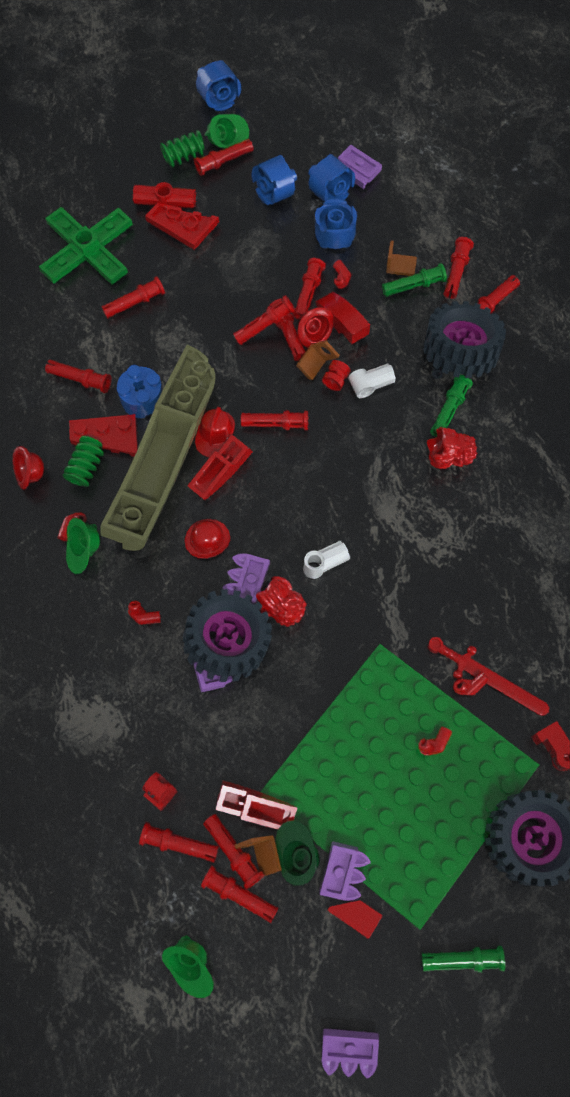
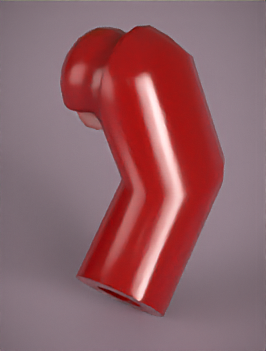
M338 260L333 265L338 273L337 278H334V284L337 288L342 289L348 285L351 273L344 263Z
M78 512L65 517L57 538L67 541V527L70 520L79 518L86 523V515Z
M139 601L129 603V616L138 624L161 623L160 611L147 612Z
M481 671L474 679L456 680L453 684V689L460 695H475L490 679Z
M441 727L436 738L429 740L421 739L418 743L420 752L427 756L442 753L452 731L446 727Z

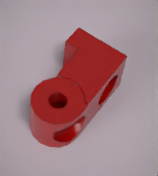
M557 721L531 737L536 745L544 744L552 756V764L557 770L567 771L570 769V740Z
M155 772L142 788L145 792L143 796L160 811L164 809L178 792L158 772Z

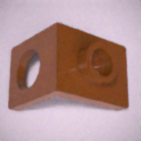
M391 241L386 273L406 276L414 275L417 257L392 254L394 241Z
M325 340L311 344L296 366L309 380H312L325 361L336 359L340 355ZM321 347L329 350L331 354L325 353Z
M273 835L251 838L235 845V849L254 846L259 872L262 871L265 874L264 876L282 870Z

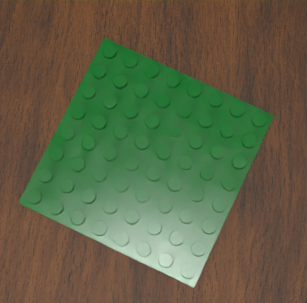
M379 644L262 789L261 793L296 806L297 811L294 821L303 823L309 829L313 842L327 854H329L332 841L357 847L358 851L363 852L371 862L362 867H354L364 874L366 880L362 883L421 930L484 843L485 838L489 836L490 832L485 831L486 824H491L493 819L489 818L491 812L498 810L499 808L496 805L501 801L507 800V797L520 793L539 764ZM441 727H446L452 731L442 753L427 756L420 752L418 743L421 739L429 740L436 738Z

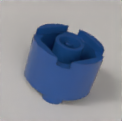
M224 61L212 62L205 67L199 68L197 71V91L210 108H214L217 111L226 110L234 104L236 96L239 98L241 83Z
M329 154L317 165H313L309 170V189L323 202L330 199L345 200L349 195L347 192L349 187L353 188L355 184V173L332 154Z
M282 155L273 157L253 167L252 181L257 182L258 188L255 190L265 204L272 205L294 195L297 175L293 169L289 168Z
M342 199L327 200L320 208H317L315 213V236L321 247L339 249L351 246L356 234L357 213L355 208L347 205V202Z
M132 365L120 376L117 382V392L126 413L129 415L135 414L136 418H146V415L153 414L155 404L163 391L160 377L150 368Z

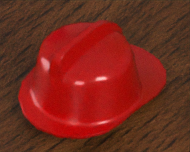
M217 406L216 409L207 411L203 415L197 430L195 445L201 455L210 457L215 450L218 452L234 432L235 421L233 417L223 411L221 407Z

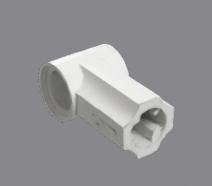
M389 364L368 371L358 369L348 377L358 398H365L371 395L375 389L394 383L396 379L394 370Z
M338 541L319 551L308 552L304 558V574L311 579L319 578L323 572L350 559L348 549L344 543ZM316 562L320 566L313 568L309 565V563Z

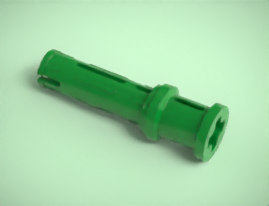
M440 263L437 267L426 270L423 268L418 274L383 283L382 290L384 296L388 297L389 295L419 286L427 288L430 284L439 281L446 282L447 274L445 267Z
M460 375L459 378L454 377V384L451 390H448L446 393L445 404L430 430V433L437 437L436 430L439 427H448L457 407L464 403V396L467 390L471 389L473 382L469 378H465L464 375Z
M497 946V949L481 950L480 947H475L472 951L422 953L423 971L474 969L477 972H482L483 969L505 971V956L502 946Z

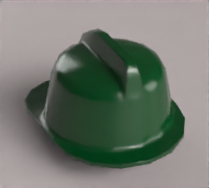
M288 821L282 824L276 835V848L282 869L281 872L288 883L302 886L314 877L315 871L320 864L319 852L314 846L309 829L303 823Z

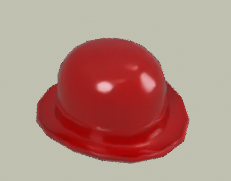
M316 307L302 315L297 332L303 346L309 348L311 344L327 341L334 325V317L331 311L324 307Z
M17 446L13 452L12 463L18 485L24 490L29 483L37 482L42 478L44 464L41 457L36 453L28 452L27 448L23 446Z
M199 520L187 531L184 540L185 547L194 557L203 559L215 557L228 547L230 542L229 530L223 523L217 520Z

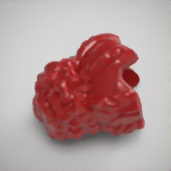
M439 427L436 430L437 437L427 440V446L430 451L429 461L435 468L447 469L451 465L463 467L464 465L472 464L473 459L477 456L475 438L467 434L457 433L454 429Z
M280 576L271 577L272 581L268 584V587L256 594L257 600L262 605L260 613L267 612L269 617H273L277 623L287 627L300 622L307 605L302 595L292 590V585L286 578Z

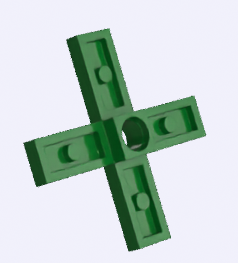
M62 207L45 218L47 224L68 243L66 247L39 266L40 271L53 284L85 260L112 285L128 273L127 268L104 247L133 225L132 219L121 209L117 208L90 229L87 226L82 227ZM85 241H90V242L87 243V244H81V243H83V242H85Z

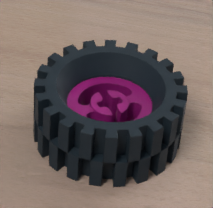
M452 301L451 306L447 303L442 304L441 309L437 307L434 310V314L432 313L430 316L423 345L424 354H427L426 358L429 362L434 360L433 366L436 369L442 367V372L448 374L450 371L454 373V377L458 378L460 374H464L465 378H471L472 374L480 377L483 371L487 374L497 364L506 335L504 322L502 320L498 321L499 316L496 313L491 315V309L487 307L484 310L481 309V304L475 303L474 306L469 305V301H463L462 305H459L458 301Z
M223 589L219 596L216 595L215 591L210 592L207 600L201 597L197 602V606L193 605L187 617L183 634V642H185L183 647L184 653H189L188 662L190 665H193L195 662L197 663L196 671L201 674L204 670L208 672V679L213 680L214 675L220 676L219 682H226L228 676H231L234 682L239 681L241 674L245 678L248 677L253 669L256 670L259 667L270 644L272 626L271 623H267L269 618L267 612L260 613L262 605L259 602L253 605L251 603L252 596L247 594L245 599L239 597L241 591L234 590L233 595H228V589ZM211 631L216 632L214 644L209 636ZM239 634L242 638V645L236 643Z
M535 790L507 797V800L501 801L496 805L499 809L492 811L489 818L493 819L492 823L486 824L485 831L490 832V838H485L486 846L491 845L493 850L488 853L490 859L497 860L498 864L495 867L500 872H506L507 875L505 877L512 881H519V884L532 886L557 885L558 881H566L570 878L568 874L570 872V810L567 809L570 803L566 799L557 800L559 795L555 793L545 794L544 790ZM527 819H533L539 823V826L525 827V830L520 831L518 834L519 827ZM534 833H535V835H536V837L534 838V842H535V843H531V841H530V840L532 839V835H531V834H534ZM548 844L545 852L537 858L530 857L527 854V850H541L540 846Z

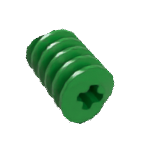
M196 130L195 134L189 133L188 138L182 135L181 141L178 138H174V144L170 140L166 142V146L160 143L163 157L172 168L174 167V160L181 165V158L189 162V155L193 159L196 158L197 152L201 157L204 156V142L198 130Z
M81 436L79 443L75 447L76 451H73L72 459L68 461V466L64 470L65 474H62L63 478L75 485L88 487L89 482L85 478L92 479L93 475L88 471L95 472L97 470L96 466L92 463H100L101 460L97 456L104 455V452L100 449L103 446L102 443L92 437Z

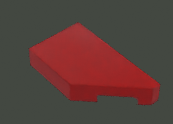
M361 900L331 906L327 910L367 939L370 938L383 916Z

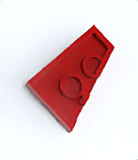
M159 202L145 215L147 222L194 250L219 223V217L211 216L210 218L202 216L200 212L194 211L190 213L182 211L180 207Z
M135 414L69 420L71 444L77 445L81 436H89L102 443L103 446L100 447L102 449L111 450V452L118 454L120 452L127 453L135 457L138 450L137 418Z

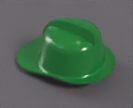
M220 114L211 119L207 132L204 134L208 136L209 141L214 146L227 148L248 139L249 128L244 118L239 115Z
M79 518L71 519L67 527L66 561L68 568L74 574H80L86 569L89 557L97 551L100 545L97 526L95 524H85Z
M186 935L175 946H169L164 949L162 960L183 991L196 998H206L212 993L213 980L206 968L207 954L203 946Z

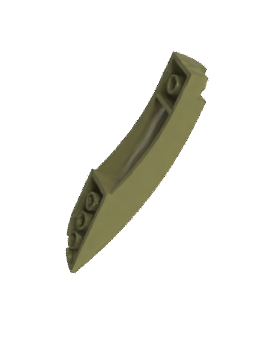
M186 345L157 400L136 455L101 524V536L123 543V549L140 550L145 546L184 463L214 389V368L208 363V358L192 346Z

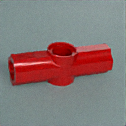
M166 182L159 183L156 186L135 185L133 188L134 204L156 205L159 202L176 207L194 208L196 204V190L172 188Z

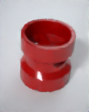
M333 360L329 365V372L324 374L322 382L329 389L340 391L344 385V379L349 376L351 369L344 362Z

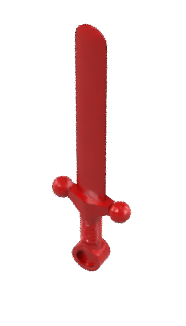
M433 637L428 642L430 652H439L457 663L458 670H455L453 673L455 679L462 678L463 670L475 677L482 671L490 679L486 684L538 715L545 716L548 714L549 706L546 702L473 660L471 656L477 652L474 646H469L467 648L468 653L461 655L445 646L438 637Z

